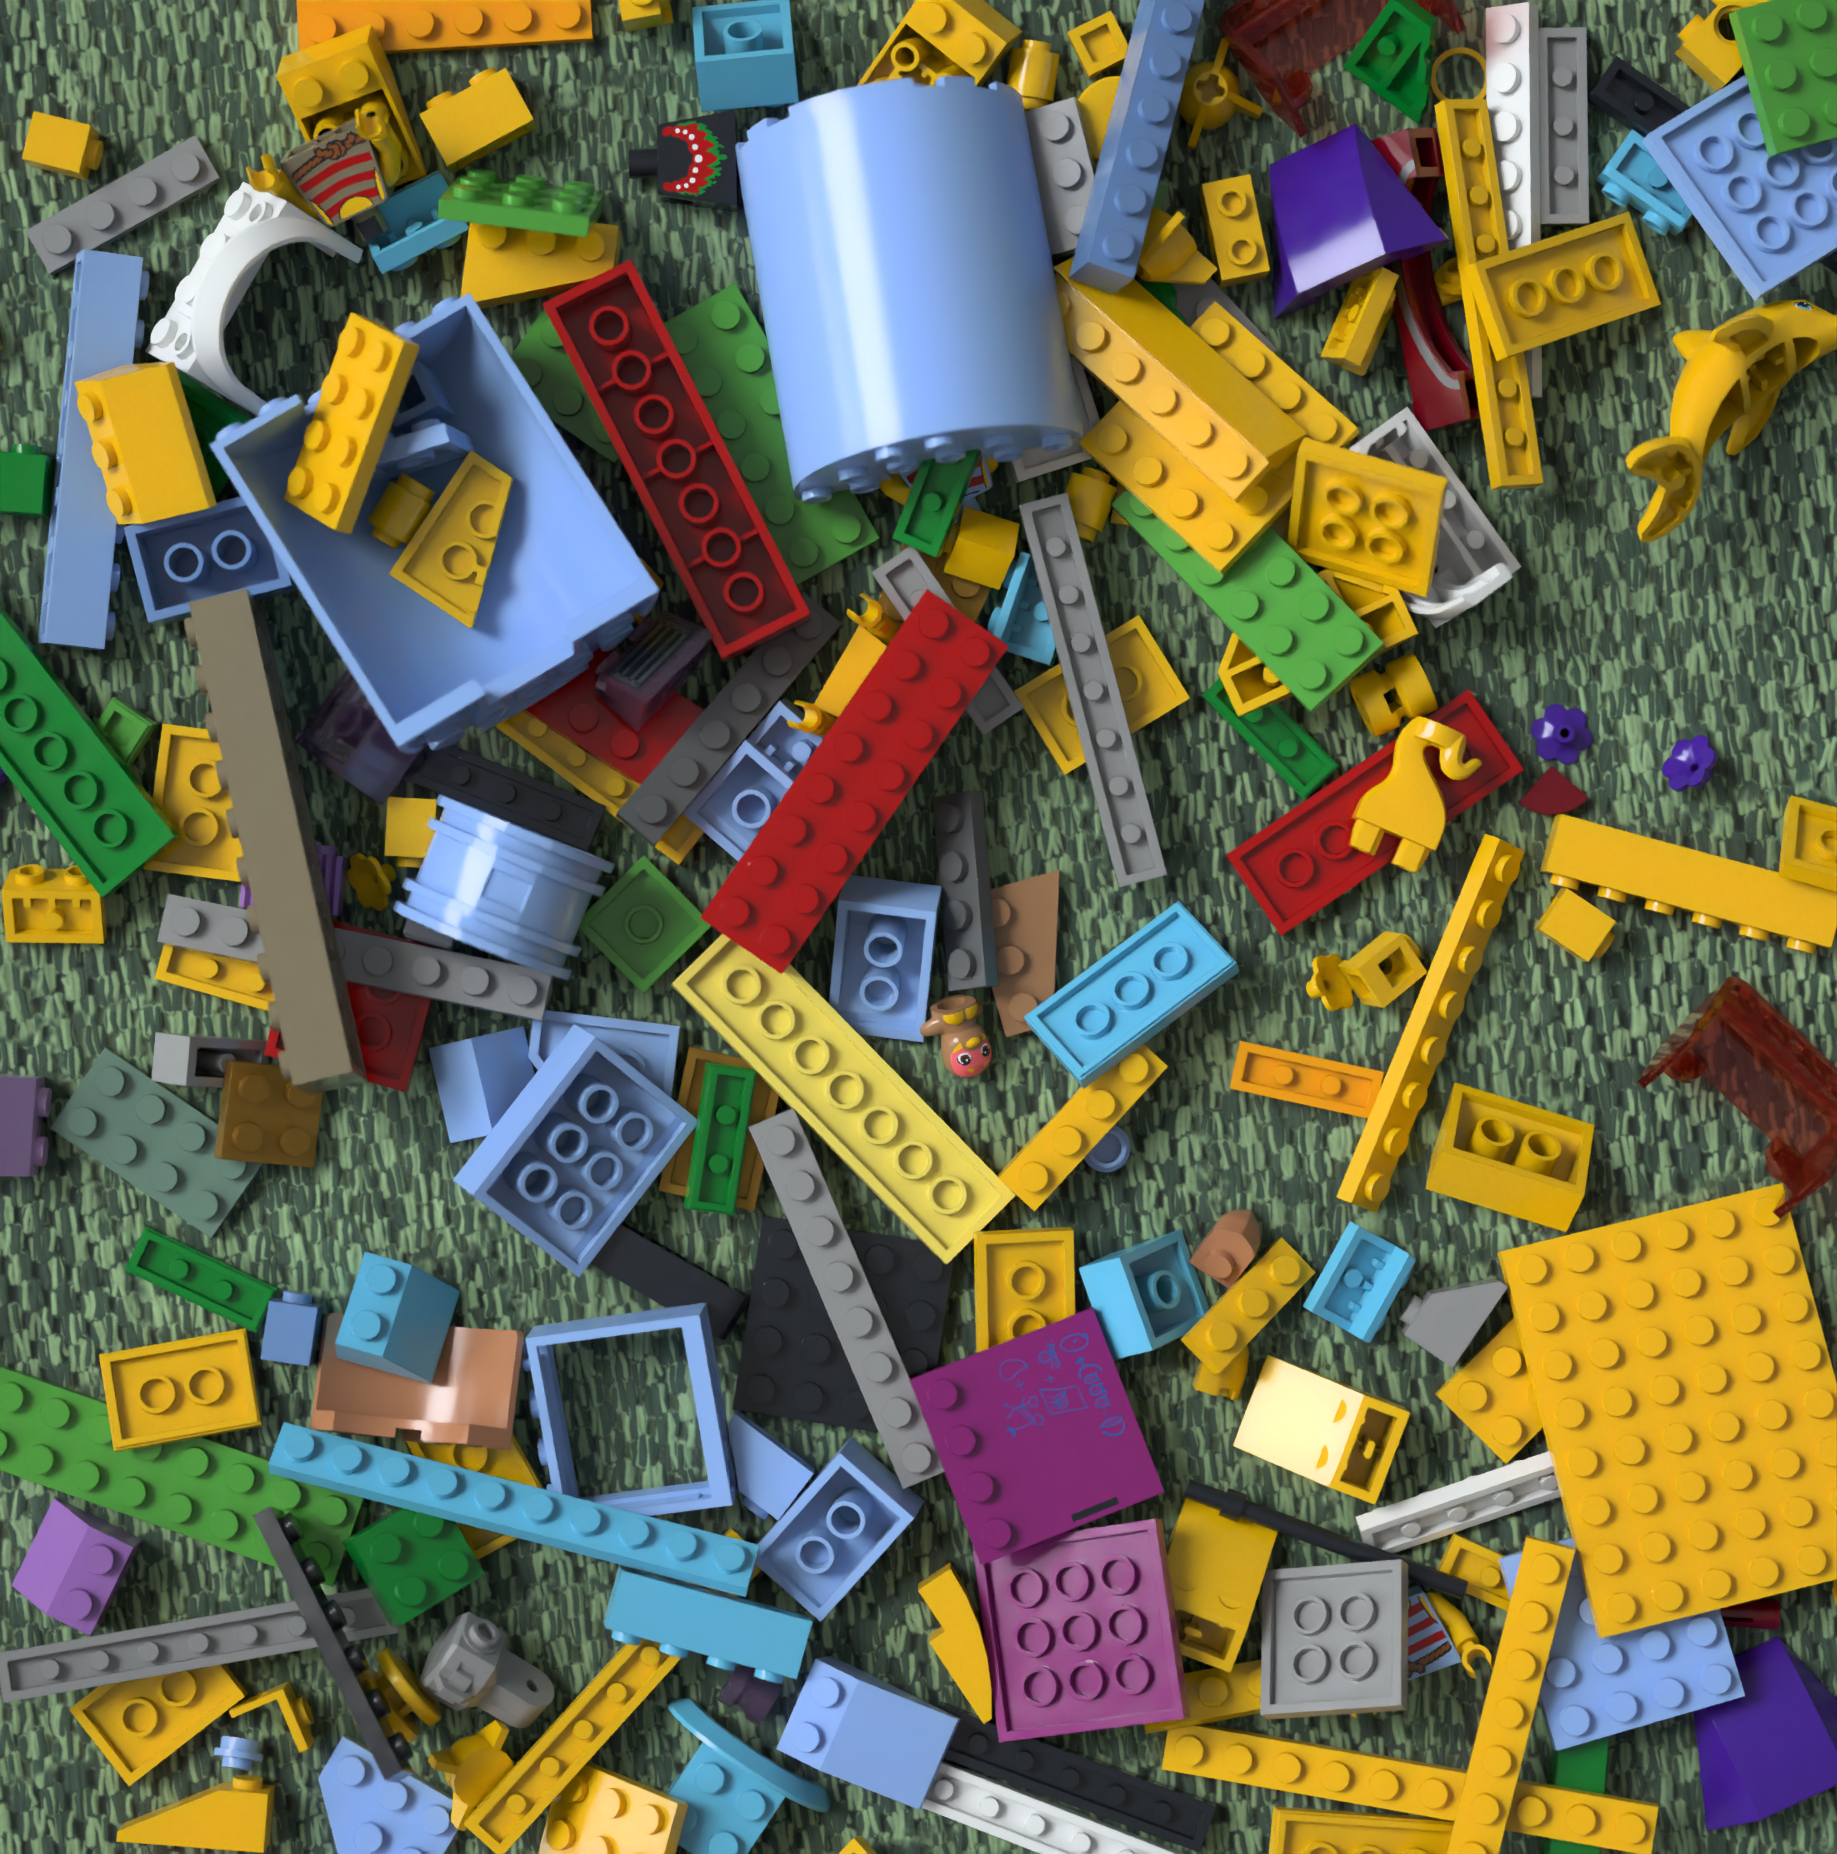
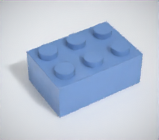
M242 496L217 502L216 506L145 524H133L123 527L148 623L159 627L192 617L188 602L247 588L259 601L300 590Z

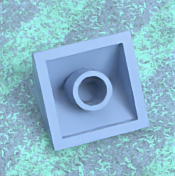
M524 1026L428 1048L450 1143L487 1136L535 1075L533 1063L528 1058L529 1046Z

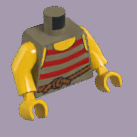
M377 103L375 104L376 116L371 117L369 112L362 115L360 109H356L355 119L287 151L279 163L282 170L277 169L272 155L264 154L261 156L265 168L264 171H254L250 166L246 167L251 187L257 192H270L274 196L288 201L315 220H322L329 228L351 218L362 240L368 241L384 233L389 228L377 205L391 197L395 189L394 184L400 178L402 144L390 124L386 121L384 105Z

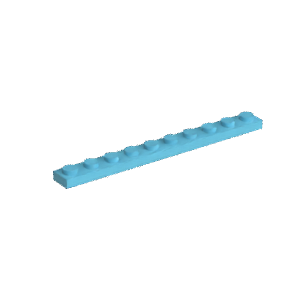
M283 1422L268 1464L269 1474L422 1512L427 1515L743 1597L747 1596L759 1554L760 1545L286 1422Z

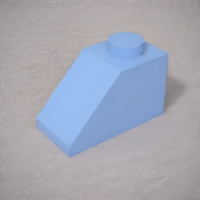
M736 1410L730 1419V1430L738 1488L746 1496L742 1503L762 1519H766L770 1514L776 1520H779L812 1477L815 1468L742 1412Z

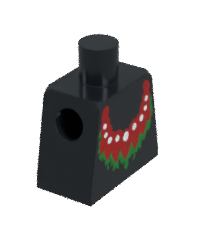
M727 111L658 125L657 149H629V178H658V195L660 201L739 212L738 169L735 149L738 142L736 112Z

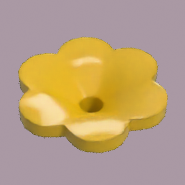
M361 853L352 855L350 858L351 869L347 871V878L352 888L356 890L359 902L366 908L373 906L377 911L386 909L388 907V895L391 894L390 883L396 879L394 868L388 863L380 865L373 856L366 858Z
M1334 953L1327 956L1320 955L1313 959L1312 967L1314 974L1306 984L1308 995L1312 999L1321 997L1325 1008L1332 1012L1339 1009L1345 1010L1353 1005V995L1351 993L1353 989L1337 966L1342 962V959Z

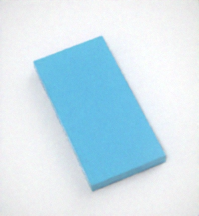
M1177 901L1025 1015L1024 1019L1031 1030L1083 1088H1086L1240 972L1237 962L1194 916Z

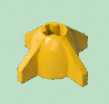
M1222 38L1214 62L1204 61L1194 64L1186 72L1178 104V112L1187 123L1193 126L1187 145L1189 149L1195 150L1202 129L1211 130L1223 126L1232 119L1235 111L1257 119L1261 116L1263 108L1240 96L1241 89L1238 78L1230 68L1223 65L1230 43L1228 39Z
M1152 207L1135 272L1139 278L1148 282L1204 285L1218 268L1197 250L1194 239L1181 225L1185 218L1184 215L1178 211L1172 217L1168 213Z
M494 1720L476 1734L460 1738L451 1748L430 1753L427 1760L434 1770L444 1772L445 1780L453 1790L451 1822L457 1830H466L464 1821L514 1767L512 1760L502 1748L509 1729L502 1721Z

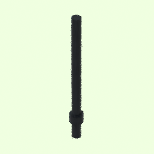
M1189 1479L1184 1498L1219 1510V1516L1235 1522H1238L1239 1518L1358 1562L1402 1559L1408 1564V1580L1461 1600L1465 1594L1468 1585L1467 1580L1246 1500L1247 1494L1231 1488L1224 1492Z

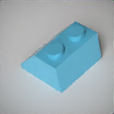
M760 0L692 7L695 65L701 112H727L737 108L758 106L780 107L784 104L799 102L789 0Z
M1181 1229L1108 1254L1078 1268L1113 1360L1153 1351L1184 1336L1209 1310L1194 1265L1189 1263L1191 1255Z
M365 1252L335 1342L337 1358L431 1385L460 1291L411 1264Z

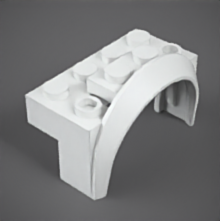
M243 182L239 190L235 191L227 200L224 208L225 214L214 233L210 234L202 243L198 261L191 273L179 283L175 292V300L165 318L161 319L153 328L150 337L151 342L145 352L162 362L174 361L177 371L183 372L239 407L259 416V411L267 403L255 395L253 391L246 388L232 372L225 354L223 331L268 253L275 248L289 243L309 242L331 257H334L337 252L359 263L363 249L346 240L288 201L268 192H257L251 185Z
M1408 406L1348 449L1448 478L1435 567L1438 566V572L1433 575L1432 586L1427 597L1399 590L1408 611L1428 618L1433 626L1437 628L1478 604L1513 577L1511 574L1521 567Z

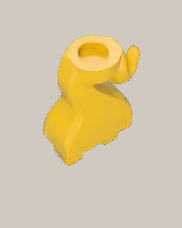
M1421 716L1411 720L1401 730L1395 742L1393 764L1389 775L1380 784L1368 790L1359 800L1352 815V819L1356 821L1352 828L1349 846L1374 856L1384 832L1397 837L1401 841L1391 864L1414 874L1422 867L1429 853L1437 850L1446 826L1444 799L1424 756L1425 748L1433 746L1440 750L1439 762L1441 770L1452 780L1466 779L1482 765L1481 760L1477 758L1470 759L1465 764L1462 762L1466 747V736Z

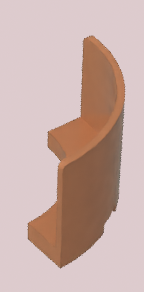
M329 1313L325 1316L310 1429L357 1436L397 1438V1431L401 1430L403 1431V1441L432 1444L449 1443L467 1447L510 1450L524 1340L522 1331L450 1326L432 1384L430 1385L337 1358L335 1342L344 1314Z

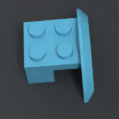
M679 1698L668 1702L667 1707L673 1716L702 1741L681 1774L678 1773L666 1792L668 1795L689 1803L678 1845L690 1853L748 1854L785 1797L818 1812L826 1813L831 1807L824 1786L818 1782L802 1778L765 1757L716 1722L693 1699Z

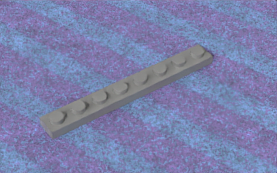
M1068 493L1019 505L1021 518L1118 887L1165 876L1167 872Z
M168 894L157 939L158 943L258 964L257 955L264 953L260 934L254 935L252 933L247 910ZM334 928L345 979L348 983L544 1023L554 977L552 975L529 967Z
M791 1108L749 1126V1130L902 1488H908L943 1473L944 1470L908 1380L910 1379L798 1114L794 1108Z
M369 1588L326 1595L328 1601L334 1599L345 1615L347 1625L342 1629L349 1642L398 1633V1626L391 1627ZM294 1600L0 1652V1685L3 1703L311 1649L318 1647Z

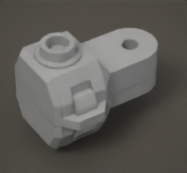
M471 1612L457 1616L439 1636L428 1653L418 1682L419 1690L426 1693L431 1699L442 1702L455 1711L479 1707L515 1728L529 1727L554 1699V1687L548 1676L540 1669L507 1651V1633L498 1629L489 1620L481 1619Z

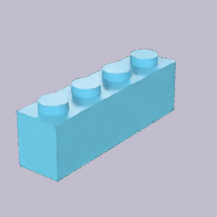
M621 1565L618 1567L603 1621L606 1629L613 1630L611 1638L638 1646L642 1638L661 1643L659 1651L681 1658H688L689 1651L708 1656L707 1664L730 1671H735L737 1664L756 1668L754 1672L755 1677L774 1683H782L784 1676L797 1679L813 1622L808 1615Z

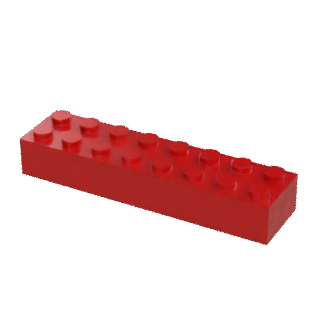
M629 259L542 303L724 663L812 618L811 613L632 260Z
M927 589L700 918L780 974H783L1009 646Z

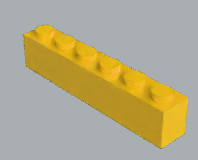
M1564 814L1554 816L1540 872L1551 874L1550 884L1578 891L1581 882L1599 887L1597 896L1600 898L1624 904L1628 895L1646 900L1645 910L1673 916L1675 908L1693 913L1691 920L1693 923L1720 929L1722 921L1740 925L1739 935L1764 942L1768 941L1769 934L1788 938L1786 948L1815 955L1817 946L1821 948L1832 947L1837 929V892L1778 876L1779 872Z

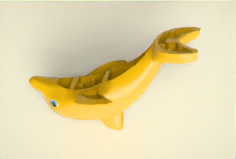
M1777 300L1744 311L1730 318L1713 331L1692 329L1679 332L1673 337L1674 345L1687 362L1683 367L1674 390L1670 414V436L1658 437L1643 442L1631 450L1625 460L1632 475L1652 478L1659 483L1646 512L1638 523L1637 534L1641 542L1651 543L1666 536L1682 524L1691 513L1701 493L1705 459L1712 445L1726 429L1733 424L1725 451L1729 455L1735 456L1758 436L1774 411L1781 389L1789 380L1809 363L1837 349V314H1831L1806 300Z

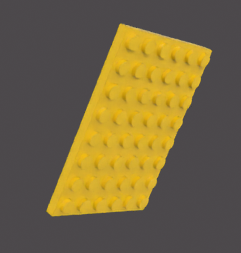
M1783 1183L1497 1253L1505 1285L1508 1286L1507 1292L1598 1638L1837 1579V1382Z

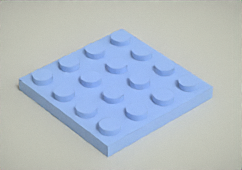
M1746 75L1658 127L1643 139L1642 143L1754 301L1762 298L1837 251V139L1768 157Z
M1572 1537L1554 1541L1574 1547ZM1522 1551L1498 1558L1509 1599H1511ZM1575 1552L1538 1696L1554 1750H1562L1745 1696L1720 1609L1598 1638Z

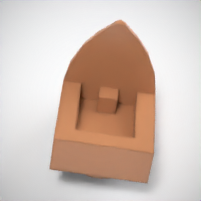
M1238 1209L1224 1214L1199 1244L1189 1260V1263L1228 1289L1251 1263L1260 1247V1226L1252 1209Z

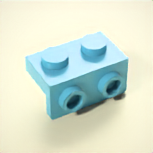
M1632 129L1595 181L1604 186L1601 192L1610 201L1624 208L1627 204H1630L1644 214L1641 220L1650 229L1663 236H1666L1668 232L1677 236L1687 225L1693 213L1642 143L1644 137Z
M434 171L392 193L388 200L377 205L389 228L379 236L368 240L367 243L373 259L382 274L391 269L397 272L410 267L418 260V255L434 247L437 249L449 247L462 237L463 232L469 230L467 222L438 218L439 198L449 187L440 171Z
M1022 551L1018 561L1012 560L1003 581V587L1008 589L1002 608L997 606L994 609L987 631L1009 646L1006 652L1053 667L1057 651L1031 554Z
M1350 1221L1303 1307L1369 1343L1375 1333L1384 1325L1387 1312L1399 1290L1407 1283L1416 1258Z

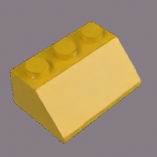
M174 361L122 365L74 382L78 392V410L87 422L93 442L92 455L95 463L102 471L107 487L106 501L118 524H145L208 509L217 505Z
M1454 1082L1431 1156L1426 1189L1567 1232L1585 1195L1594 1125Z

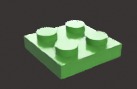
M643 855L584 914L579 929L642 993H645L712 926L700 918L703 913Z

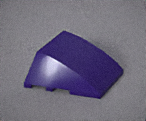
M1353 124L1270 164L1275 319L1286 317L1321 300L1319 295L1399 258L1409 260L1450 241L1449 237L1441 228L1436 226L1422 208L1421 202L1409 192L1394 173V168L1357 124Z
M1778 1636L1734 1655L1745 1693L1744 1697L1693 1711L1706 1831L1760 1821L1837 1785V1699Z

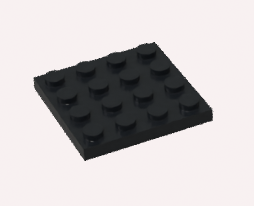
M763 1215L733 1409L878 1432L788 1219ZM846 1228L910 1379L936 1369L954 1258L948 1264H944L919 1239Z

